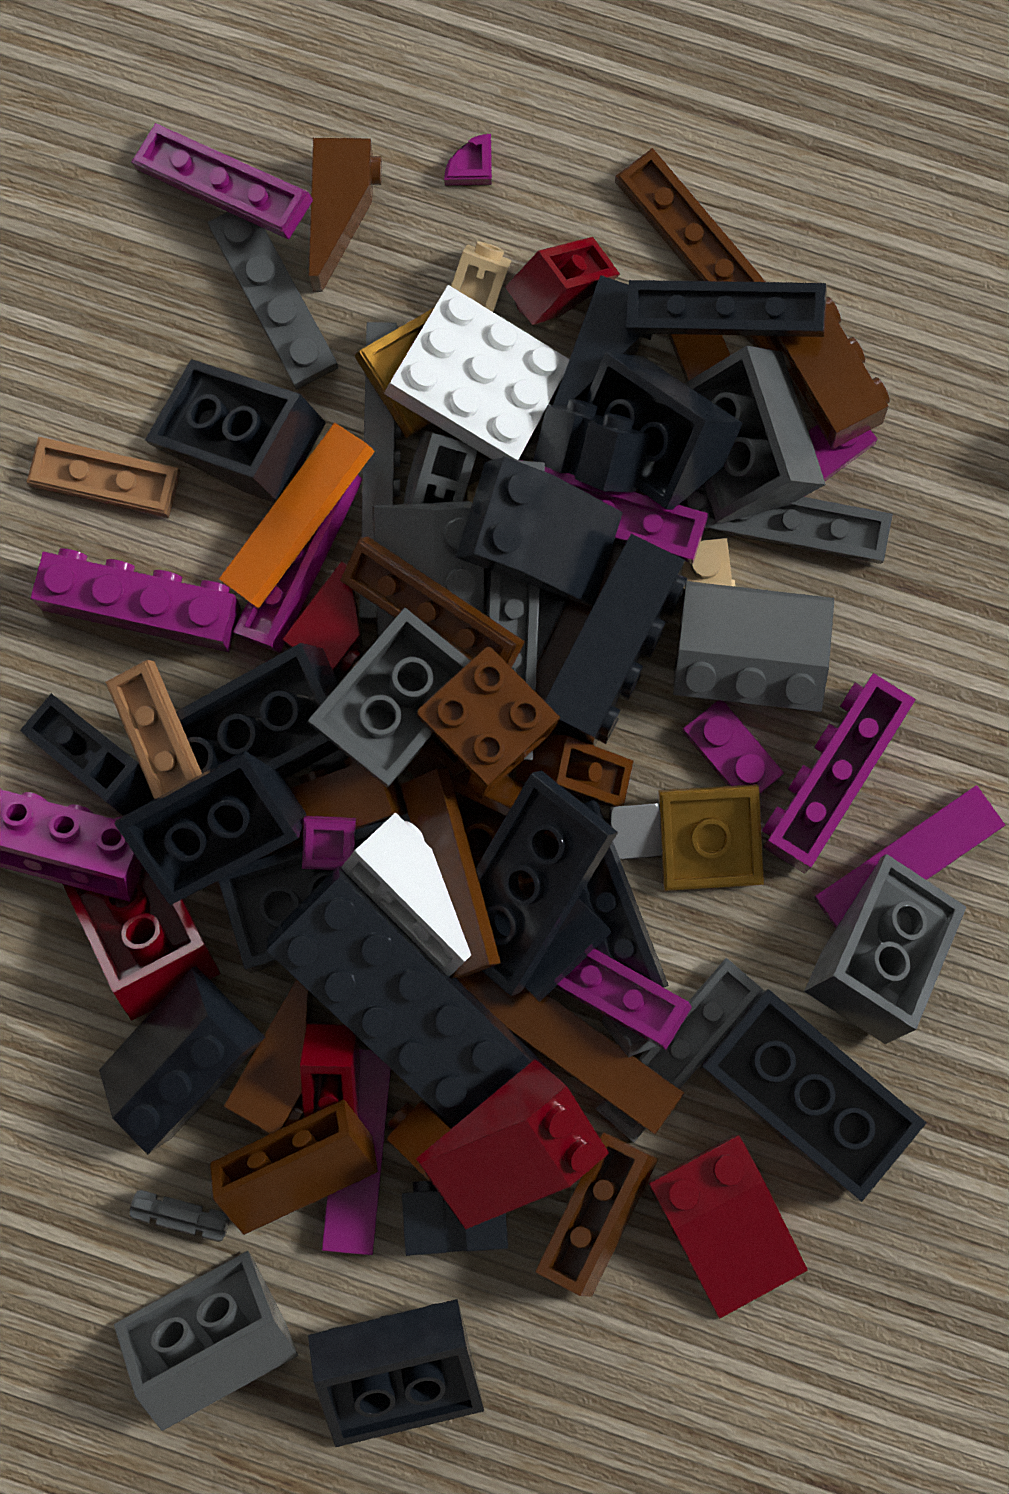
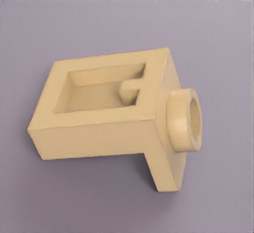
M477 242L476 247L466 245L451 287L494 313L512 261L503 257L504 250L492 244Z
M727 538L700 541L694 564L684 562L681 575L688 578L687 581L735 586V580H732Z

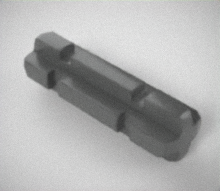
M143 1190L137 1191L132 1199L130 1217L133 1220L148 1224L150 1219L157 1220L156 1226L193 1236L196 1235L197 1231L202 1232V1238L216 1242L223 1241L227 1233L229 1217L223 1211L210 1208L209 1213L203 1212V1206L164 1196L163 1201L157 1200V1194Z

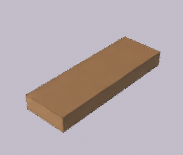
M38 437L26 482L30 487L169 518L181 472L176 467Z
M146 660L105 682L154 799L202 774L155 661Z

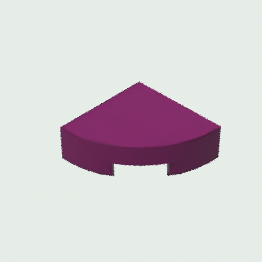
M483 134L471 138L467 144L462 146L449 159L444 175L445 186L492 185L491 134Z

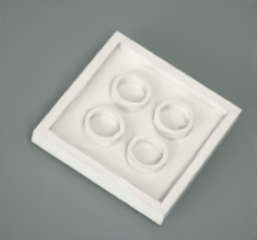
M448 285L384 394L492 460L503 456L518 460L563 378L570 359Z

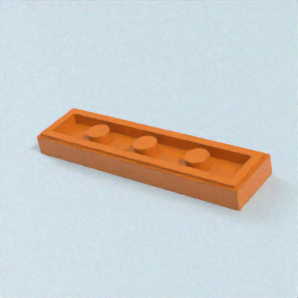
M334 422L220 576L219 580L259 608L375 451L367 443Z

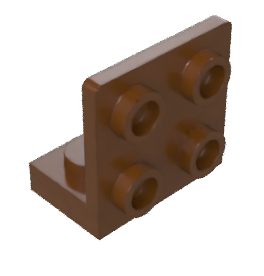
M486 647L421 706L417 712V717L472 772L467 787L480 800L553 732L560 719V716L491 647Z

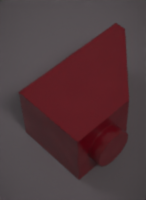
M589 237L538 250L505 288L514 299L519 312L534 325L561 317L592 296L600 275L615 280L620 273L594 237Z
M342 561L282 639L287 649L299 643L323 648L336 678L340 673L346 676L351 667L363 655V652L359 650L362 645L355 591L340 581L347 566Z
M307 1024L300 1061L304 1118L343 1099L358 1117L360 1078L358 1037L346 1025Z

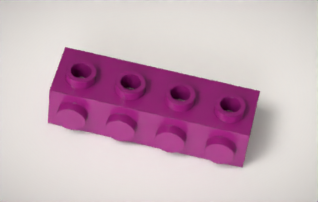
M60 548L58 555L42 552L30 598L42 611L230 652L234 636L233 631L236 627L241 608L236 596L229 593L230 587L208 580H202L200 586L182 583V576L165 570H154L153 576L134 572V565L115 559H106L105 565L88 562L86 554L71 549Z
M874 673L864 686L855 682L839 706L847 711L838 728L829 723L814 746V749L821 752V755L813 768L810 769L803 764L790 784L788 790L796 795L786 811L777 806L763 827L762 832L769 836L763 848L805 874L813 866L916 699Z
M0 788L1 868L129 902L144 869L114 824L121 817L112 819L94 814L88 808L80 805L71 804L66 807L48 802L35 793L24 792L20 795L1 790Z

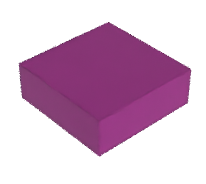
M305 816L302 869L335 870L338 866L342 867L355 851L356 818Z

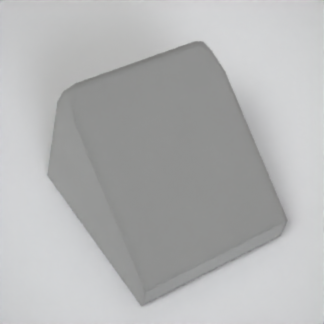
M659 803L610 808V826L618 831L613 843L620 860L662 856Z

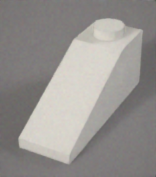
M395 812L352 853L341 869L449 977L471 956L432 849L424 842V837L420 830L412 823L404 821Z

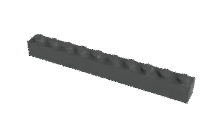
M367 322L366 346L398 329L397 323ZM366 374L364 442L375 452L363 467L361 538L368 536L374 540L372 506L395 505V497H400L401 484L400 478H395V467H401V449H396V438L402 437V431ZM360 595L359 618L361 623L376 624V605Z

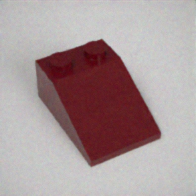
M145 868L142 871L130 902L63 884L110 988L131 1021L155 1009L192 967L197 966L209 980L221 974L184 900L182 899L170 906Z
M534 1059L420 1154L416 1161L460 1224L465 1229H468L570 1187L606 1157L609 1152L567 1085Z
M733 1135L647 1182L719 1319L808 1271L740 1135Z

